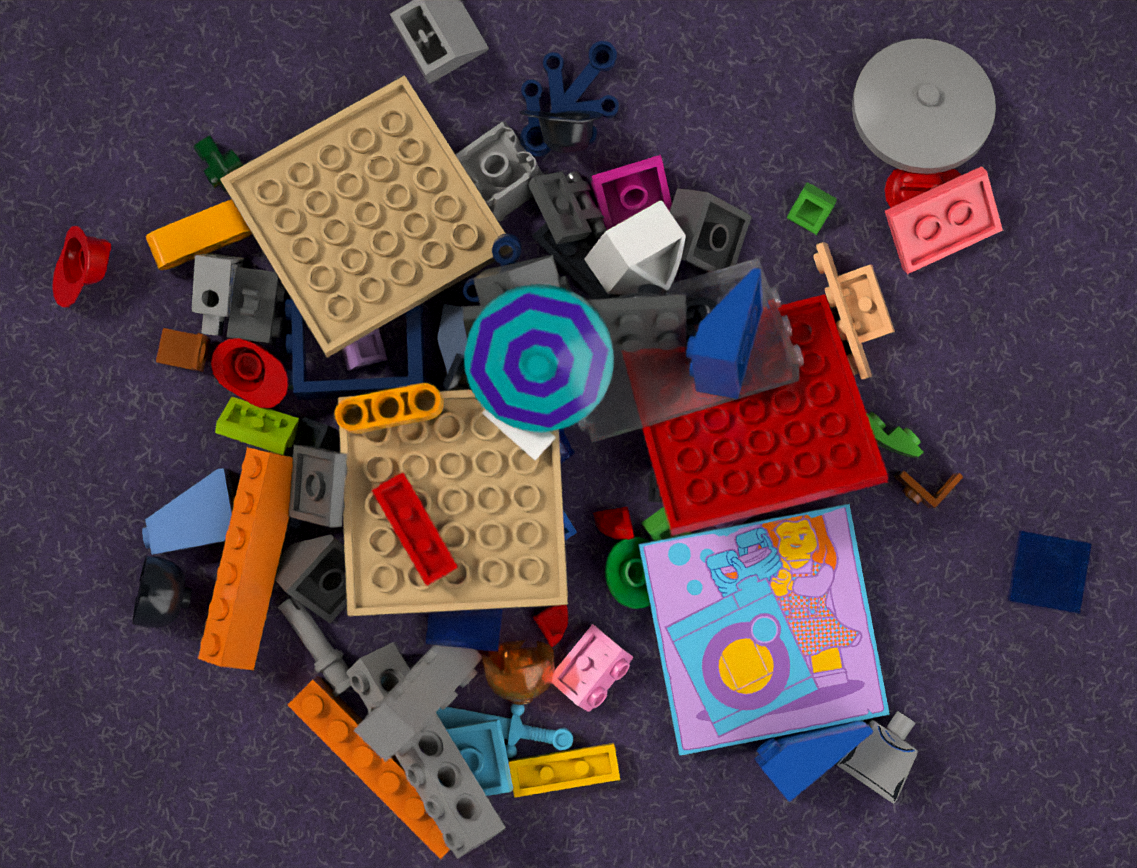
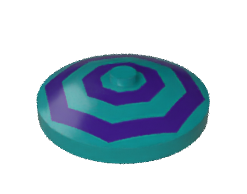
M546 284L525 285L499 295L479 313L471 327L466 342L465 371L475 397L496 419L511 427L525 431H554L580 421L599 404L608 389L612 377L613 345L608 328L602 317L585 299L558 286Z

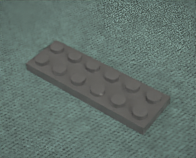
M685 295L586 300L599 313L606 324L611 336L613 351L636 352L641 349L660 348L672 350L677 347H686ZM485 306L463 307V322L467 339L474 321Z

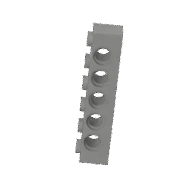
M393 642L361 657L346 673L350 678L352 688L359 693L370 714L410 669ZM438 717L423 733L419 731L414 737L417 741L402 757L397 752L394 755H396L403 767L408 782L415 787L424 802L426 812L434 819L443 834L445 844L458 859L504 830L505 826ZM457 810L461 812L463 817L458 814Z

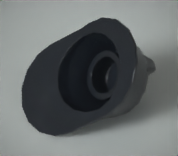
M529 110L519 111L522 115L539 119L544 142L550 149L559 153L587 149L592 136L594 120L602 117V114L599 112L583 110L556 113Z

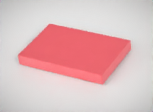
M982 166L885 210L902 268L907 274L1003 231L988 174Z

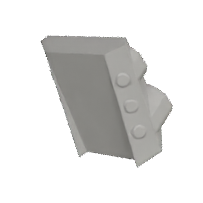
M503 121L455 154L497 221H502L507 214L532 198L533 194L528 183L534 176L544 175L532 154L523 148L515 132Z

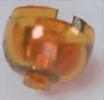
M525 640L509 641L488 649L489 656L483 655L482 657L483 670L486 681L494 694L505 700L512 701L514 704L525 705L531 703L534 698L539 697L549 688L554 677L555 659L552 647L544 642L536 641L537 647L521 648Z

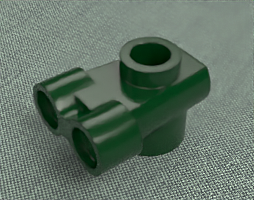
M211 135L196 143L193 148L200 159L208 166L203 172L214 188L221 186L226 191L220 178L243 165L232 149L221 155L218 150L219 148Z

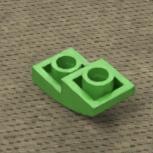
M871 411L867 414L879 446L910 458L919 457L923 453L918 447L921 441L909 428L906 427L902 430L897 426L886 434L883 431L886 427L885 423L874 412Z

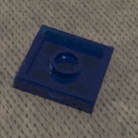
M1019 531L1007 601L1080 613L1092 543Z

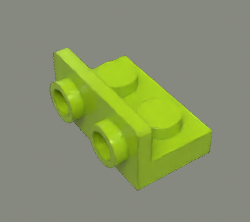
M231 397L216 422L215 433L283 455L287 447H292L296 437L299 418L269 408H259L247 401Z

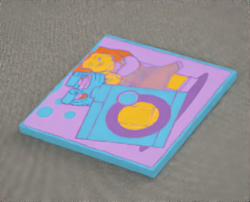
M850 504L638 544L679 756L890 715Z

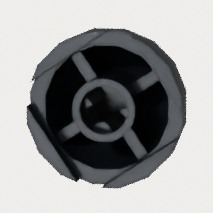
M146 556L139 579L140 586L138 596L135 599L132 624L145 628H160L176 620L181 608L188 609L192 588L185 587V575L181 568L173 561L157 556Z

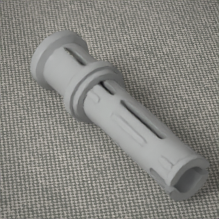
M291 597V599L289 598L278 606V609L281 610L315 659L314 669L316 672H321L333 688L332 694L337 697L352 687L350 678L346 673L349 667L342 659L343 652L339 651L338 648L333 649L304 605Z

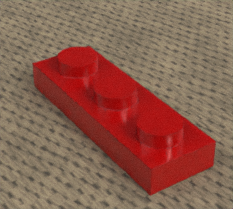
M401 472L371 490L426 586L431 585L459 568L405 472Z

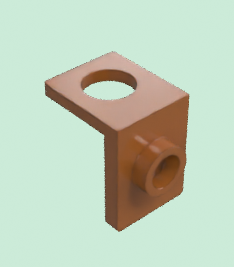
M163 328L156 362L204 372L211 338L201 333L196 335Z
M904 470L898 471L894 475L905 486L902 492L916 505L922 502L928 508H936L964 477L960 473L952 474L932 496Z

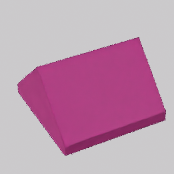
M661 155L592 176L591 185L598 208H600L602 215L605 217L603 218V223L607 230L662 200L670 212L672 202Z

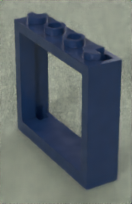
M286 299L287 321H292V334L286 335L287 354L292 355L293 369H287L288 389L293 390L298 400L360 396L416 384H426L423 303L406 312L408 377L306 382L305 320L293 300Z

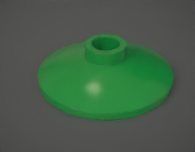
M639 537L623 539L618 542L610 551L605 568L606 581L612 596L621 605L632 609L644 608L650 605L638 545L649 541Z

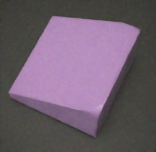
M379 328L342 349L347 371L387 360Z

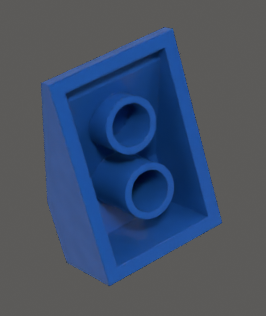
M753 268L700 322L696 337H690L687 346V358H691L689 375L694 377L697 392L735 399L739 398L763 312L761 269Z
M859 720L784 735L777 740L769 738L756 750L759 755L754 759L788 802H790L874 731L866 723Z

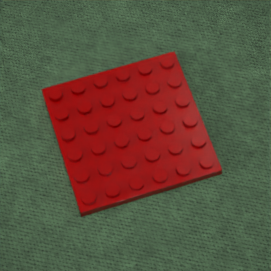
M826 294L763 310L738 399L696 391L694 377L689 375L691 358H687V347H677L672 350L660 348L641 349L636 352L621 350L671 536L888 482V474ZM699 326L694 327L696 331H698Z

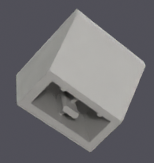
M413 0L390 13L393 25L428 85L489 50L461 0Z

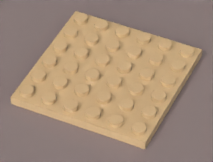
M405 75L220 178L326 357L333 355L496 261L492 255L493 243L498 236L505 234ZM502 246L500 248V253L503 256L513 251L509 246Z
M472 390L441 391L440 393L444 399V408L436 418L360 434L348 432L339 425L340 452L347 454L348 467L345 478V509L343 513L348 616L568 604L559 430L549 431L556 438L534 460L482 413L485 408L477 400ZM430 392L421 394L417 399V407L421 411L431 410L435 405V396ZM338 397V404L350 397ZM394 399L385 401L381 407V414L384 418H392L399 411L398 401ZM356 406L351 407L345 414V420L348 425L358 424L363 417L362 409ZM401 472H405L459 566L457 570L429 586L424 584L371 491Z

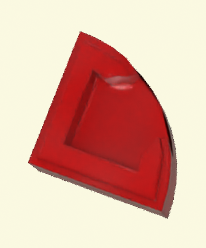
M628 507L593 513L595 525L603 534L616 539H634Z
M552 605L533 617L551 647L555 646L565 634L564 632H566L565 630L568 626L567 605Z

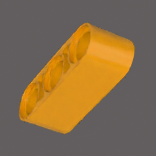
M231 199L152 231L145 237L157 267L162 271L193 260L195 255L207 254L250 236L252 232Z
M416 384L344 399L337 405L335 419L346 431L360 434L436 418L444 408V399L434 386L430 384ZM425 392L434 394V407L428 411L419 410L417 407L418 397ZM390 399L398 401V413L392 418H384L381 414L383 403ZM351 407H360L363 412L362 420L356 425H348L345 420L346 412Z

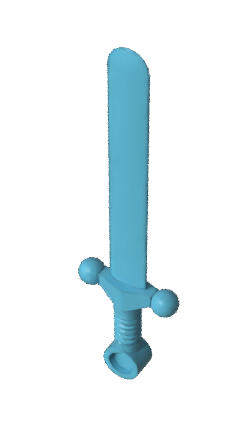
M515 702L511 705L512 719L446 707L444 710L439 708L436 712L445 728L500 719L503 737L508 740V744L505 746L507 758H513L517 754L515 744L520 738L553 744L558 750H567L573 743V734L567 728L546 730L545 728L524 725L520 715L524 713L525 709L524 705L520 702Z

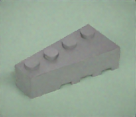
M452 627L429 649L354 731L385 762L396 752L402 757L417 741L414 737L419 731L422 733L426 731L438 718L435 715L439 708L444 710L458 696L455 689L459 685L464 688L476 676L478 672L474 667L483 657Z

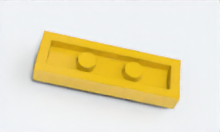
M614 743L513 759L508 762L514 798L620 780Z

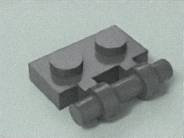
M578 171L571 172L566 177L563 172L534 176L528 183L556 244L586 239L591 232H593L595 238H600L607 231L603 223V218L605 217L602 215L600 208H596L590 196L592 190L588 182L582 180Z

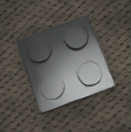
M294 445L289 517L327 527L342 526V514L345 509V478L348 472L346 453L308 445Z

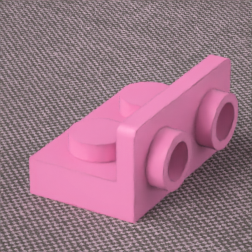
M592 624L548 680L577 706L590 712L593 708L603 703L607 696V690L615 680L621 679L627 673L633 656Z

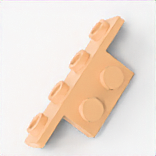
M824 242L816 245L818 253L814 254L815 264L820 274H826L829 287L825 288V293L831 308L837 306L841 320L836 321V325L842 341L848 340L852 351L851 354H848L851 370L854 375L860 374L861 379L870 378L872 373L861 343L895 332L873 266L868 265L838 276L828 244Z

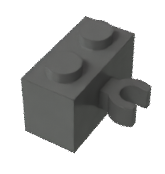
M242 267L236 268L227 338H241L274 346L275 338H281L283 317H278L280 303L285 304L288 292L276 272Z

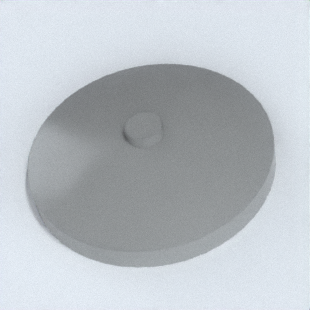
M932 39L900 41L878 52L861 71L852 99L854 123L866 146L887 164L900 170L918 174L945 172L971 159L986 141L993 126L996 111L994 91L982 67L963 50L946 42Z

